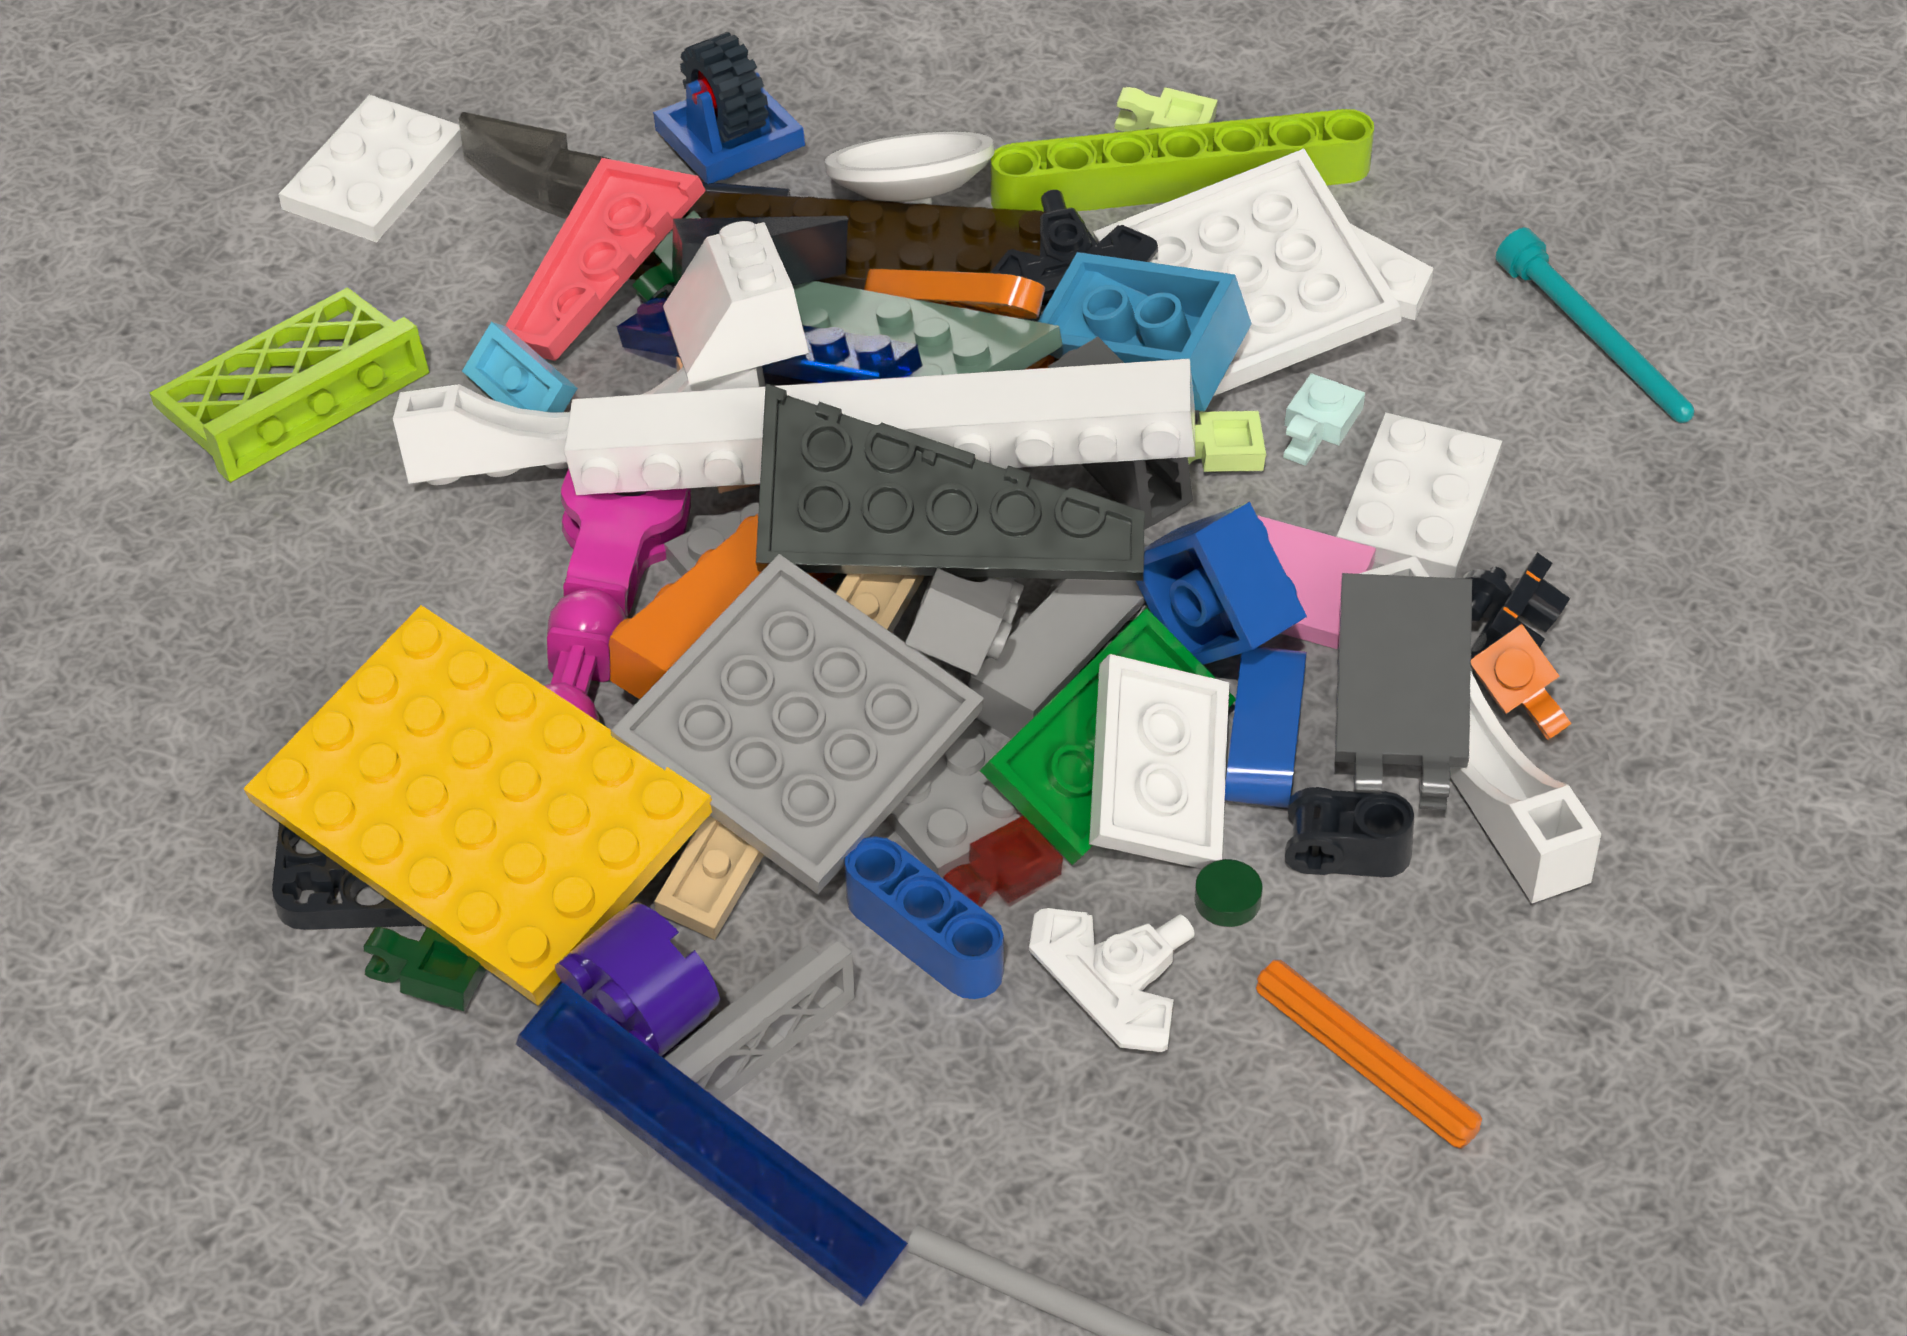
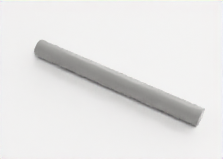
M917 1225L913 1229L908 1239L907 1252L1099 1336H1174L921 1225Z

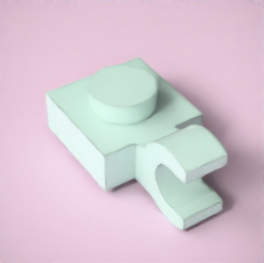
M1311 373L1286 408L1284 425L1287 427L1286 435L1293 438L1284 451L1283 458L1307 465L1322 440L1339 446L1363 410L1365 392Z

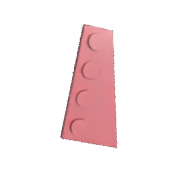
M601 158L505 326L542 358L556 361L673 229V219H681L704 194L706 190L699 176Z

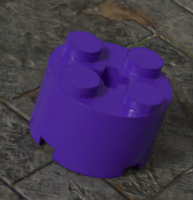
M635 902L623 911L615 914L556 963L555 970L564 985L576 994L584 1006L577 1012V1017L586 1032L600 1044H605L613 1037L619 1042L627 1058L636 1067L644 1071L709 1016V1013L718 1006L720 997L710 971L697 952L694 950L684 958L670 942L679 931L650 907Z

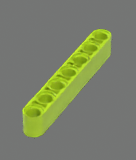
M1340 109L1010 143L996 149L991 158V205L996 209L1044 211L1041 196L1049 190L1061 191L1067 208H1075L1077 212L1165 203L1302 149H1305L1327 186L1353 183L1365 178L1370 171L1374 122L1364 112L1354 109Z

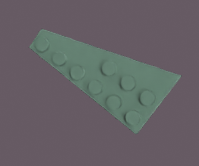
M817 281L793 286L809 353L792 357V359L836 382L1024 370L1063 346L1060 326Z

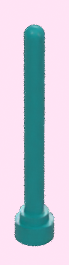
M1527 227L1519 228L1510 233L1499 245L1496 252V261L1512 277L1520 276L1523 280L1532 279L1674 421L1678 423L1689 422L1695 412L1692 403L1548 263L1549 255L1546 253V244Z

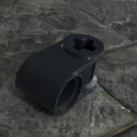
M1311 787L1299 790L1290 797L1288 815L1293 822V837L1287 841L1284 856L1286 863L1293 870L1302 874L1328 875L1332 873L1385 878L1403 873L1410 865L1413 847L1414 812L1407 799L1397 793L1382 791V794L1357 793L1354 791H1336L1321 787ZM1317 806L1321 809L1320 818L1313 817L1314 808ZM1313 845L1319 846V854L1316 857L1312 855Z

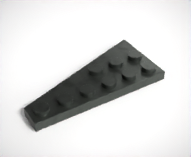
M765 383L756 548L757 571H763L780 554L806 573L934 576L938 568L954 576L1143 581L1145 511L1074 487L1066 490L1031 478V473L1009 465L1007 469L980 461L975 459V454L882 422L879 425H874L842 414V409L820 401L818 405L788 396L787 390Z

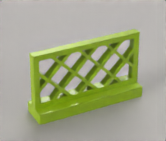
M347 287L149 392L153 405L164 416L213 456L217 471L231 483L429 374V369L417 326L406 317L393 322ZM346 311L353 314L351 321L327 322ZM344 339L342 346L318 347L320 340ZM290 341H304L302 348H279ZM295 366L292 373L268 374L271 367ZM255 367L252 374L229 375L239 368ZM221 393H244L242 400L218 401ZM191 394H204L202 402H178Z

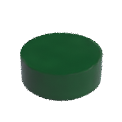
M1233 859L1214 861L1206 865L1196 878L1195 906L1204 919L1215 925L1236 927L1246 924L1260 910L1263 890L1262 881L1259 874L1244 862Z

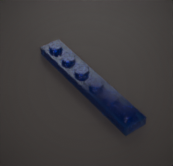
M666 298L652 299L644 302L637 308L636 314L616 326L622 347L680 358L663 308L667 301ZM802 325L809 353L762 365L763 373L827 383L909 377L923 365L918 344L890 340L886 335L865 336L848 333L839 327L824 329Z
M562 982L519 1033L516 1041L518 1047L860 1307L908 1243L565 983Z

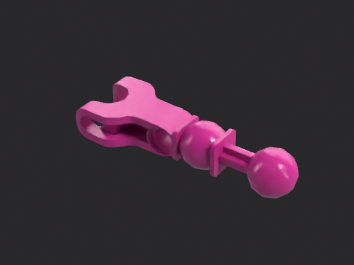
M568 468L561 488V503L565 509L562 517V532L568 544L573 548L563 585L564 597L560 598L552 609L548 620L547 659L548 669L553 673L551 683L544 686L599 722L595 705L587 696L591 680L606 682L610 679V636L618 624L627 619L630 614L644 570L652 564L666 560L664 543L685 534L691 509V488L653 490L639 496H620L615 493L576 495Z

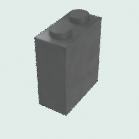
M1096 337L1078 349L1065 353L1058 361L1049 365L1048 368L1124 362L1099 337ZM1188 457L1081 464L1116 502L1145 511L1144 530L1193 501Z

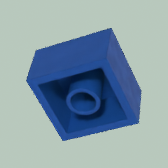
M1250 502L1178 527L1144 547L1143 581H1136L1151 613L1202 665L1254 650L1307 617L1297 597L1295 585L1286 575L1269 541L1267 529L1257 517Z

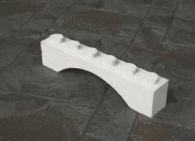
M762 366L689 385L685 370L682 367L661 384L641 395L765 387ZM460 384L400 392L393 422L409 484L427 481L431 485H445L458 480L462 476L486 473L491 477H504L517 472L520 468L542 465L551 469L568 467L564 446L570 412L551 413L513 407L485 398Z
M1416 556L1359 573L1430 577ZM1471 672L1469 761L1467 768L1450 767V777L1531 903L1590 884L1601 832L1568 784L1553 779L1537 768L1517 748L1500 725Z

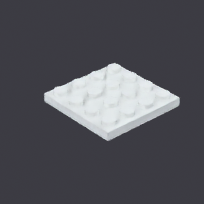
M1305 149L1094 231V238L1098 243L1117 225H1124L1157 241L1158 252L1150 261L1151 263L1236 275L1252 324L1213 396L1402 321L1400 304Z

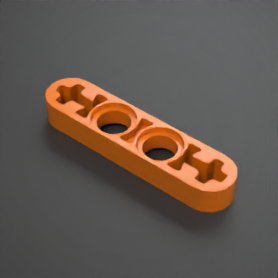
M870 269L867 274L864 290L1008 317L1036 319L1039 316L1045 287L1033 280L1009 274Z

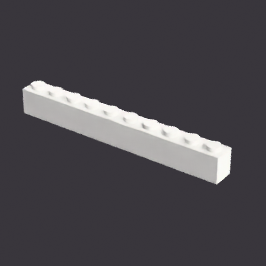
M1190 359L775 386L787 390L788 396L818 405L819 401L842 409V414L874 425H879L882 422L973 453L975 454V459L1004 469L1008 465L1022 468L1195 457V404ZM765 387L572 399L564 453L576 495L760 484Z

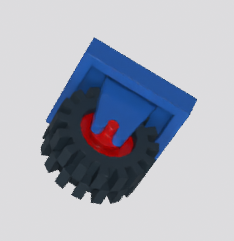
M725 32L684 49L685 51L681 53L683 63L680 64V69L686 76V79L682 80L684 89H686V99L653 112L656 131L707 184L728 179L736 173L766 161L778 159L788 152L805 146L803 127L763 88L762 78L758 72L754 71L757 69L754 59H748V49L744 44L740 45L739 38L735 35H730V32Z

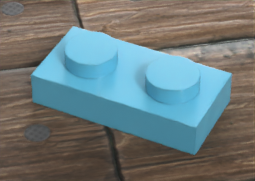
M494 322L490 323L462 370L463 373L495 401L521 409L551 413L564 412L578 389L507 326Z

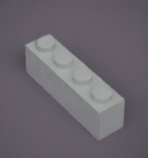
M1144 536V547L1154 542ZM1058 579L1049 589L1045 601L1029 617L1023 616L1013 625L998 660L986 656L978 674L970 673L969 687L984 698L983 710L976 719L1012 739L1146 608L1150 611L1136 581Z

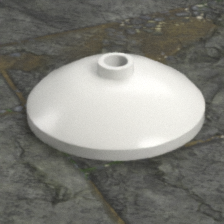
M931 132L872 140L838 150L825 159L827 175L837 184L866 198L898 203H926L932 205V197L961 187L982 170L994 155V145L992 138L989 136L969 132Z

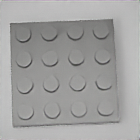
M778 554L611 729V736L662 769L670 768L711 795L712 801L710 806L712 813L710 816L815 893L819 894L845 865V857L864 838H869L982 712L984 698L917 650L905 645V642Z

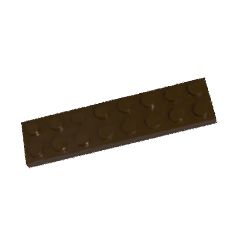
M705 191L681 219H685L693 210L701 218L847 216L846 272L842 275L816 281L864 290L867 274L870 269L990 273L1010 249L1040 256V216L1044 214V211ZM653 251L629 279L637 280L646 271L661 264L654 256ZM1053 294L1044 295L1041 305H1047Z

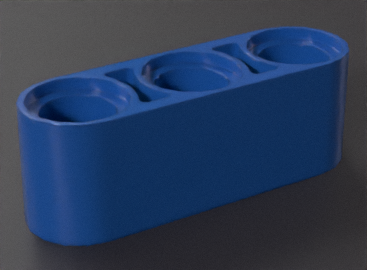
M1259 646L1254 650L1241 654L1226 773L1225 801L1288 808L1291 797L1307 652Z
M875 836L864 838L845 857L847 904L849 910L857 919L945 988L962 998H984L998 989L1004 974V935L1001 925L993 916L900 845L887 838Z

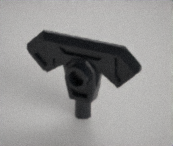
M1049 190L1041 196L1044 214L1040 216V256L1010 249L990 273L1009 274L1033 280L1042 284L1045 287L1044 295L1055 292L1077 252L1150 262L1158 252V244L1152 237L1124 225H1117L1097 243L1076 209L1067 208L1062 192L1059 190Z

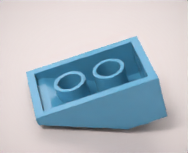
M1080 252L1076 253L1037 321L1060 326L1063 346L1049 354L1057 359H1060L1071 350L1078 349L1096 337H1099L1124 363L1190 359L1195 410L1204 412L1252 324L1235 274Z

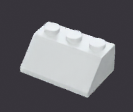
M750 221L735 222L723 227L719 232L720 234L706 237L663 305L689 385L809 353L792 283L765 222L758 224Z

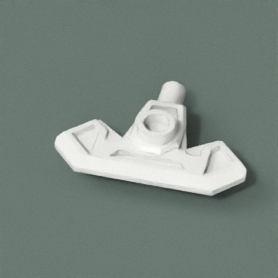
M1051 908L1040 909L1034 914L1029 943L1030 953L1120 1048L1163 1052L1168 1049L1174 1000L1143 992V990L1172 964L1173 950L1194 938V930L1188 919L1183 915H1178L1157 929L1146 923L1113 935L1106 941L1094 945L1093 916L1087 915V912Z

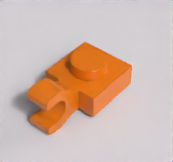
M1522 624L1471 659L1472 670L1505 715L1521 704L1547 740L1571 725L1565 713L1544 688L1560 676Z

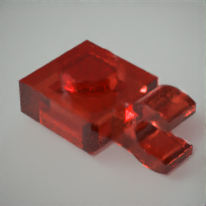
M1021 816L970 843V863L953 868L943 876V879L980 907L984 905L988 897L995 891L1007 903H1010L1062 874L1063 857L1024 816Z

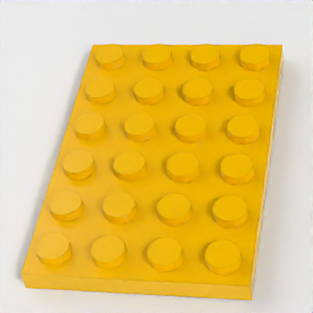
M422 605L414 611L243 788L250 802L426 927L433 929L453 943L464 954L474 958L481 966L536 1005H539L561 981L556 973L555 964L615 914L623 911L712 813L710 806L712 801L711 795L670 768L662 769L611 736L609 728Z

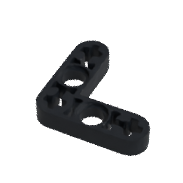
M279 822L272 893L278 917L285 925L300 930L425 926L387 898L378 904L369 906L355 902V895L369 885L321 851L311 854H301L294 851L293 846L301 837ZM334 888L340 889L342 900L340 904H333V900H336ZM302 891H314V893L309 895L307 903H295V900L300 899Z

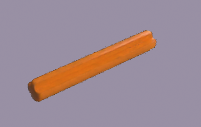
M1273 960L1260 972L1257 977L1256 990L1261 996L1452 1146L1464 1148L1479 1133L1482 1123L1480 1113L1284 961Z

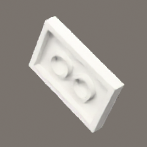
M368 95L279 193L281 209L377 242L465 142L463 126Z
M1385 412L1336 537L1375 547L1374 562L1388 565L1416 556L1429 576L1456 578L1497 466L1502 441Z
M1109 654L1099 664L1089 844L1200 869L1214 861L1222 860L1229 682Z

